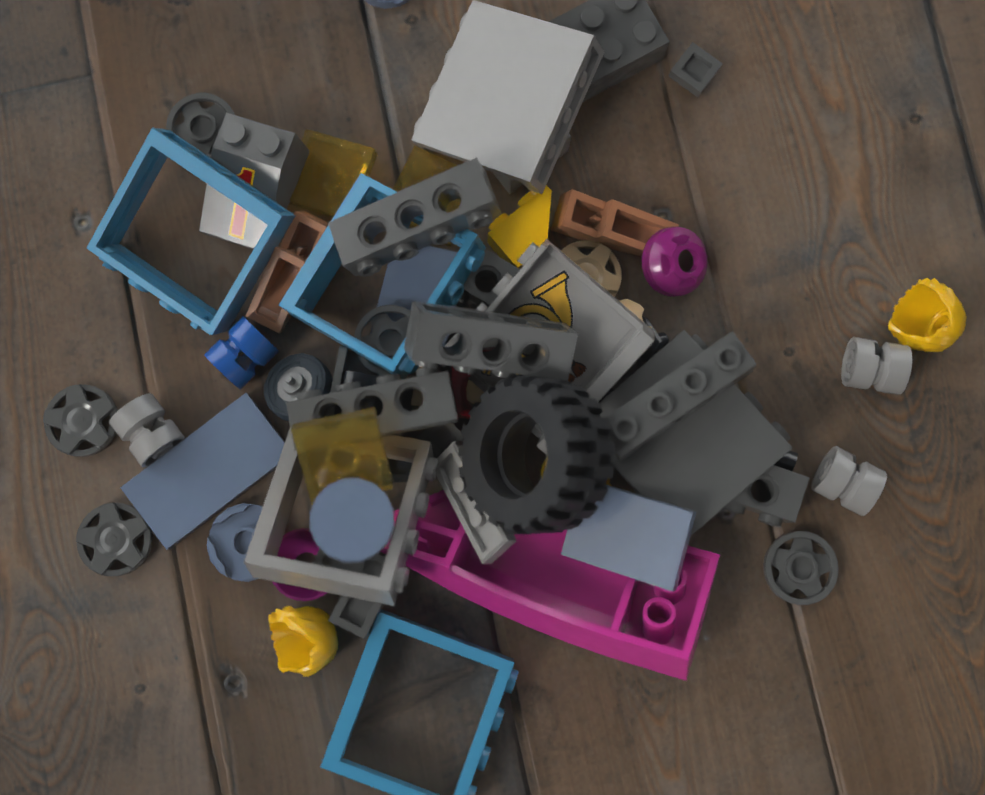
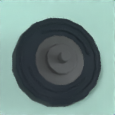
M304 353L289 355L279 361L269 372L264 385V397L268 407L278 417L289 421L286 402L297 400V393L308 390L320 389L321 395L330 394L333 378L329 369L316 357Z

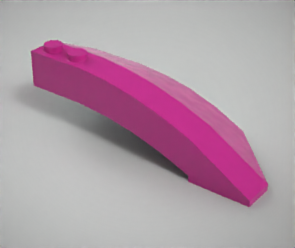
M444 490L429 496L426 515L424 518H418L415 529L419 531L416 552L414 555L408 554L405 566L455 594L529 628L592 652L687 681L720 554L688 546L677 590L673 592L561 555L567 530L559 533L514 534L517 539L514 544L493 563L482 564ZM400 509L394 511V527ZM390 541L380 552L387 555Z

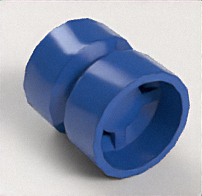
M244 316L228 330L229 338L227 340L219 339L204 354L240 390L256 375L255 367L257 365L265 366L279 352ZM240 351H243L245 353L243 356H239L237 358L238 353Z

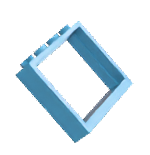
M152 128L86 249L104 262L102 266L113 271H120L129 278L128 283L142 292H150L159 298V304L163 308L175 314L181 313L191 320L190 325L195 330L202 329L209 335H215L229 330L269 262L274 248L279 245L296 215L172 131ZM167 157L267 224L265 231L218 311L120 244Z
M361 173L331 221L390 196L397 191ZM424 215L416 216L412 222L420 225ZM328 225L280 301L279 306L293 317L341 345L348 347L353 352L389 373L400 374L401 380L406 379L419 366L414 364V360H411L404 349L405 339L393 359L312 313L342 264ZM465 229L458 232L455 238L450 241L461 248L427 303L444 306H454L458 303L463 295L464 283L471 272L478 270L484 260V250L486 247L478 234Z
M383 609L380 610L320 767L392 795H440L343 758L390 630H394L498 669L453 795H475L477 786L472 785L471 782L476 769L484 770L491 751V747L486 746L485 743L490 730L498 731L505 709L499 707L504 692L511 694L519 673L518 670L512 669L515 663L514 659Z

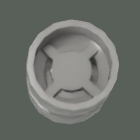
M852 337L847 344L842 361V384L847 387L865 390L873 385L877 392L895 395L902 394L909 382L912 369L911 348L908 345L885 342L879 347L876 340Z
M151 393L139 396L124 405L112 416L109 422L122 441L131 442L129 451L141 467L144 468L151 465L185 439L173 420H164L165 410Z
M834 446L820 463L812 480L811 489L829 500H835L839 497L842 507L859 516H864L879 499L887 481V473L867 461L857 464L855 455L838 446Z

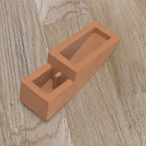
M571 189L560 195L551 230L581 241H593L603 244L609 249L642 256L647 241L654 233L667 227H679V224L613 199L605 202Z
M295 211L294 215L296 216L286 231L281 245L274 248L245 315L249 319L277 333H282L292 316L281 308L279 303L328 226V222L306 211Z

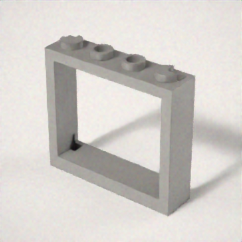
M326 424L328 427H334V426H336V425ZM290 428L244 564L254 578L394 606L398 592L402 593L404 585H407L409 570L405 568L408 554L414 555L417 549L419 531L415 529L418 518H424L428 509L429 494L426 493L429 481L434 482L437 476L438 458L434 457L431 442L389 435L329 447L413 463L380 577L276 557L311 451H294Z

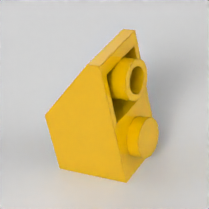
M547 185L542 194L529 191L518 202L520 207L509 216L506 213L501 214L489 225L491 231L488 233L487 243L500 258L519 269L523 265L517 260L532 242L540 247L548 239L552 190Z

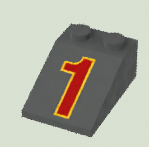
M226 113L212 147L211 158L287 209L310 151L296 133ZM206 184L199 231L203 234L253 250L265 231L267 224Z

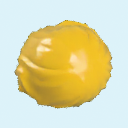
M925 278L919 279L918 283L912 285L911 290L907 289L905 291V296L901 297L898 300V304L894 306V312L888 323V330L891 331L892 336L897 338L899 344L908 345L911 349L924 352H941L951 347L962 336L967 316L961 301L953 289L943 283H939L935 278L932 280Z
M286 606L282 609L276 608V611L269 614L270 631L273 633L271 640L274 641L273 645L278 658V668L282 673L290 671L302 674L304 677H309L325 668L334 659L338 650L337 632L334 623L328 621L330 615L322 609L310 606L299 608Z

